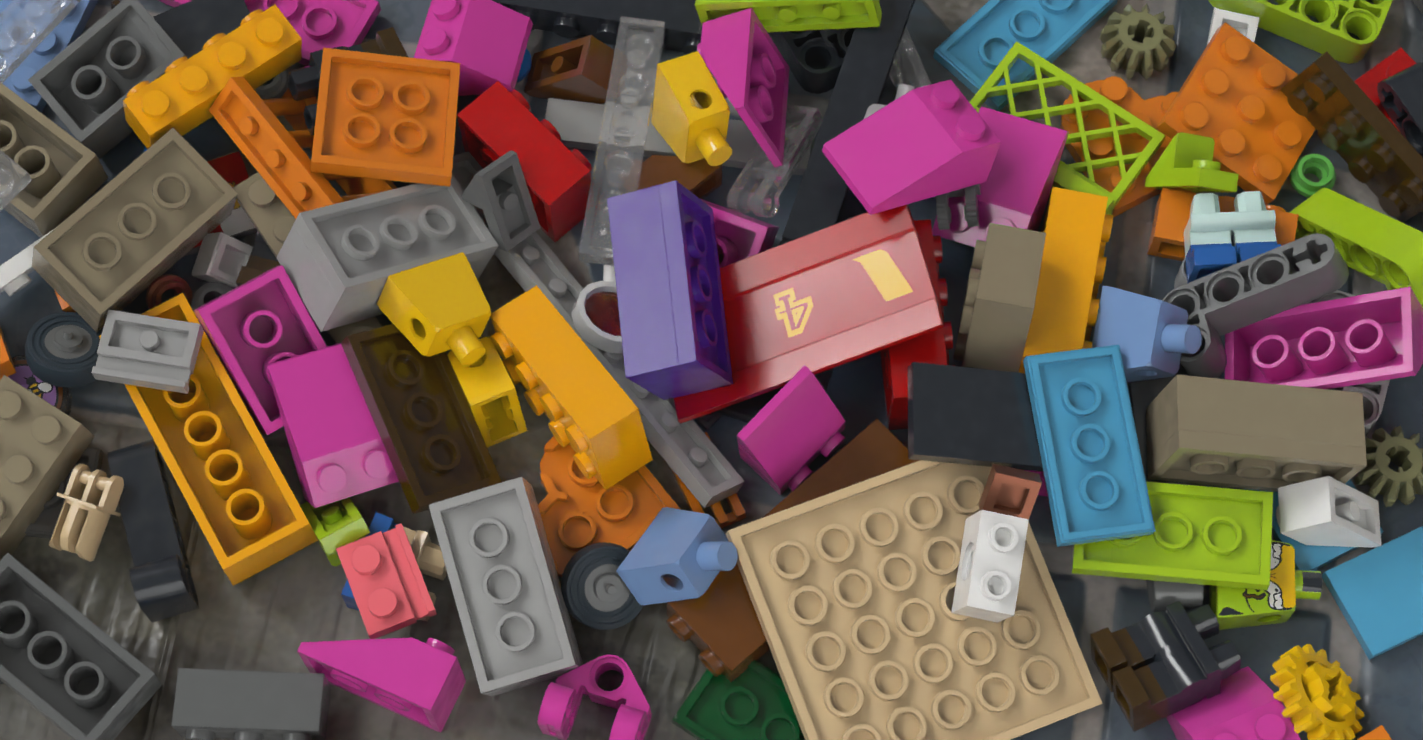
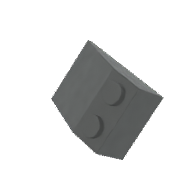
M123 0L29 78L28 81L76 139L94 152L100 160L133 132V129L125 120L123 100L127 98L126 95L130 89L143 81L151 83L165 74L166 68L173 61L186 55L138 0Z

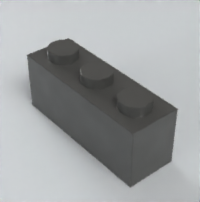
M178 668L172 727L181 737H185V740H215V738H231L234 740H326L331 685L323 673Z

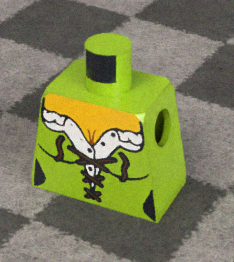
M1271 540L1270 586L1268 590L1209 585V606L1217 617L1219 630L1287 622L1295 611L1296 599H1320L1322 575L1320 571L1295 570L1294 546L1289 543Z

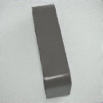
M1318 233L1307 235L1168 292L1162 301L1187 310L1188 315H1190L1188 316L1187 325L1197 326L1202 336L1201 346L1195 354H1181L1180 365L1187 375L1218 378L1224 372L1227 364L1221 340L1222 335L1340 289L1348 279L1349 267L1331 238L1325 234Z

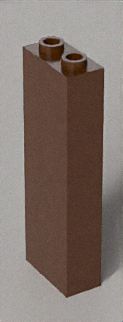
M875 419L764 517L919 460L908 459V449L878 419ZM737 563L730 571H720L705 593L700 597L666 602L667 615L669 616L666 620L668 627L682 642L690 639L701 651L698 655L700 661L715 677L723 674L730 682L734 681L748 668L752 661H757L770 649Z

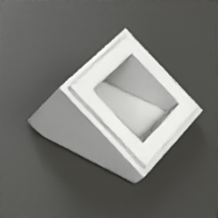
M222 232L207 234L203 238L192 270V276L208 282L225 283L232 289L238 287L236 280L242 266H246L253 247Z

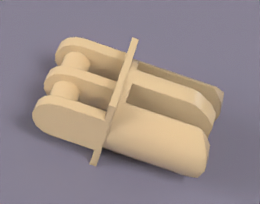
M85 464L76 465L71 473L64 494L57 492L56 496L64 498L65 501L49 546L58 551L66 550L76 553L83 560L94 561L110 515L119 517L121 513L116 512V508L124 488L123 478L117 475L108 478L106 472L96 469L90 472L89 466Z

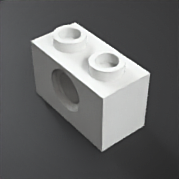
M980 510L966 518L952 613L997 623L1014 616L1029 519L986 510Z

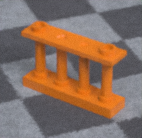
M231 77L209 108V111L295 219L301 212L397 188L391 180L310 172L311 159L302 148H310L312 151L314 135L311 136L305 123L304 109L305 106L316 104V97L296 101L293 99L288 88L282 98L261 99L244 77ZM276 116H284L295 131H287ZM329 180H336L347 196H340L329 183Z

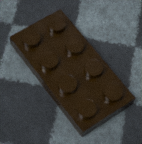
M1327 51L1281 88V91L1287 96L1291 108L1299 115L1305 116L1317 129L1320 140L1344 159L1352 176L1371 189L1379 198V204L1387 214L1396 217L1398 221L1403 223L1423 211V157Z
M394 324L345 337L341 345L413 514L430 510L429 504L502 483L446 351L431 357L421 355Z

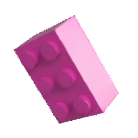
M280 265L193 310L259 430L266 435L283 427L266 365L327 347L283 265Z

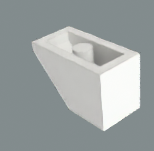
M1330 476L1278 488L1279 506L1276 509V519L1281 534L1302 544L1313 546L1369 548L1382 546L1378 500Z

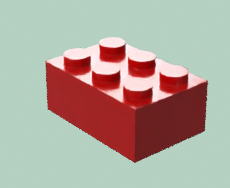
M497 81L457 114L465 152L469 151L483 169L510 150L516 152L540 227L556 243L595 209L594 185L591 179L592 166L579 150L574 149L570 151L561 142L559 132L548 120L543 119L539 121L530 112L531 107L520 92L515 89L508 91Z

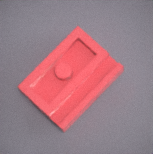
M402 523L395 525L396 528L384 533L380 531L336 548L370 639L379 638L417 623L416 620L430 615L432 617L437 615Z

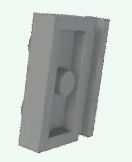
M108 310L97 350L96 366H93L91 373L96 380L188 394V383L190 375L194 372L204 330L201 324Z

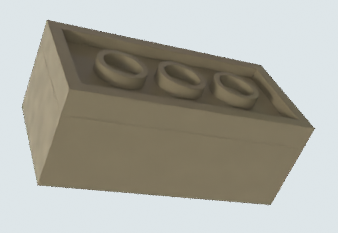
M172 128L33 247L32 268L97 333L104 327L108 310L122 311L144 292L156 278L162 276L203 240L207 234L229 217L238 193Z
M1177 374L1146 408L1148 480L1278 492L1279 487L1324 476H1330L1345 484L1367 466L1362 393Z

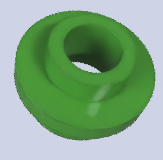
M1309 154L1300 157L1290 172V182L1293 188L1305 197H1310L1321 188L1331 190L1336 181V172L1331 161L1320 154ZM1311 173L1316 175L1319 182L1308 180L1305 174Z

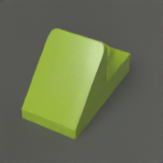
M1180 132L1173 137L1147 175L1145 187L1160 190L1163 187L1169 189L1181 188L1195 193L1237 192L1239 174L1220 171L1221 163L1213 161L1215 145L1213 138Z
M350 497L314 508L308 502L300 505L332 566L341 564L336 548L365 538L370 533L363 517Z

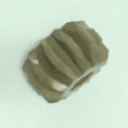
M1148 3L1141 8L1140 12H1136L1130 4L1124 7L1122 14L1113 12L1100 34V40L1103 43L1100 51L1102 59H1112L1110 63L1111 72L1121 68L1125 69L1127 80L1132 78L1135 72H1139L1145 80L1151 77L1153 70L1162 72L1167 66L1168 58L1173 56L1176 48L1175 41L1172 40L1175 34L1174 25L1164 24L1166 18L1164 11L1154 16L1149 14Z
M1401 425L1395 427L1390 435L1382 427L1376 429L1372 434V439L1365 438L1367 466L1354 479L1355 485H1369L1370 489L1367 495L1375 498L1378 494L1383 495V502L1386 508L1393 506L1397 498L1406 506L1415 500V494L1423 495V448H1418L1417 446L1420 434H1413L1409 439L1404 438ZM1390 461L1399 467L1397 472L1388 467Z

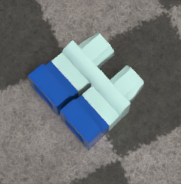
M1247 191L1237 194L1234 199L1235 212H1220L1219 197L1214 193L1194 195L1191 203L1190 218L1184 230L1187 283L1281 246V244H1277L1275 210L1266 209L1260 191Z

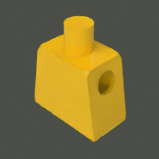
M696 51L658 63L651 123L683 163L689 164L704 158L710 166H718L726 162L732 155V149L726 141L730 109L700 53Z
M463 252L388 276L377 306L421 355L431 357L452 350L463 366H468L478 361L485 354L486 349L479 338L491 316V308Z
M483 337L479 340L485 347L486 352L475 363L463 366L452 350L447 356L488 448L528 430L516 389L491 338Z

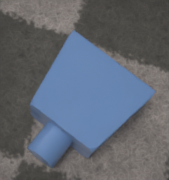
M1102 286L1092 348L1119 345L1126 382L1173 377L1179 370L1181 354H1195L1201 346L1202 336L1197 326L1187 325V310L1156 298L1110 286Z
M663 507L616 572L640 605L694 599L705 593L720 571H730L735 567L738 553L735 545L728 541L715 519L709 514Z

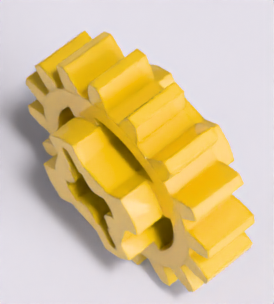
M1306 644L1302 648L1297 645L1282 654L1280 659L1272 664L1276 673L1270 676V680L1279 687V691L1273 694L1274 699L1284 703L1286 708L1283 709L1281 714L1283 717H1290L1294 725V731L1297 734L1304 730L1307 733L1308 740H1352L1356 737L1355 734L1362 730L1363 727L1358 720L1364 717V712L1356 706V702L1361 699L1360 694L1351 691L1349 684H1351L1352 678L1347 676L1343 669L1340 668V663L1337 660L1333 663L1328 661L1324 649L1315 653L1311 644Z

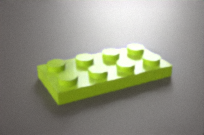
M1146 482L1155 526L1153 534L1073 545L1072 574L1268 590L1270 586L1273 492Z

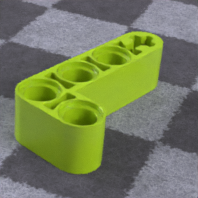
M1267 0L1208 1L1217 9L1259 17V28L1318 53L1324 54L1327 51L1333 59L1351 64L1362 60L1378 37L1393 0H1372L1374 4L1365 0H1274L1278 5L1271 4ZM1306 15L1315 17L1320 23L1313 22ZM1347 32L1354 33L1360 40L1352 38Z
M1328 188L1319 189L1289 212L1299 214L1296 239L1316 233L1325 234L1331 238L1348 267L1385 284L1387 290L1411 287L1423 307V232Z

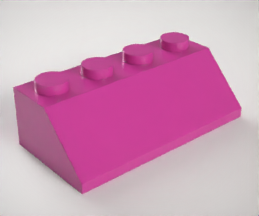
M1411 287L1299 305L1225 334L1227 362L1225 379L1332 389L1416 376L1423 364V307Z

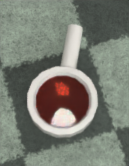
M608 244L604 247L603 281L588 284L580 292L571 314L574 327L588 343L608 353L623 354L612 244Z

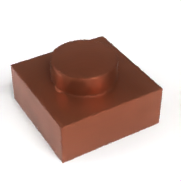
M993 464L979 502V509L1029 519L1042 484L1040 475Z

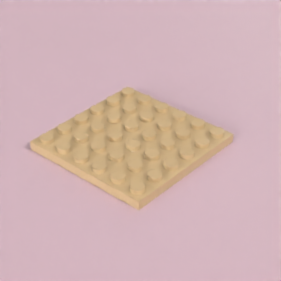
M920 460L730 529L725 533L728 541L732 542L737 549V565L805 740H1011L1103 704L1029 521L1014 616L997 623L951 612L966 518L980 511L979 502L992 467Z

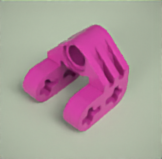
M606 654L599 656L557 677L555 683L550 682L537 721L543 734L567 740L582 697L586 694L592 702L618 710L609 740L645 739L652 718L651 709L630 667L624 659L617 655ZM615 670L624 676L621 686L616 690L604 691L597 685L600 675L605 671Z

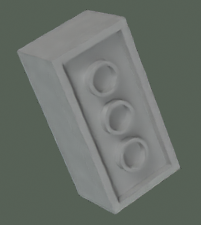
M453 174L450 187L416 183L298 214L276 258L280 265H283L297 293L321 332L384 314L377 306V302L389 275L463 252L477 280L479 279L499 245L474 206L462 199L461 195L464 191Z
M521 476L429 504L481 694L489 696L499 695L561 676L583 665L569 612L562 596L561 584L533 486Z

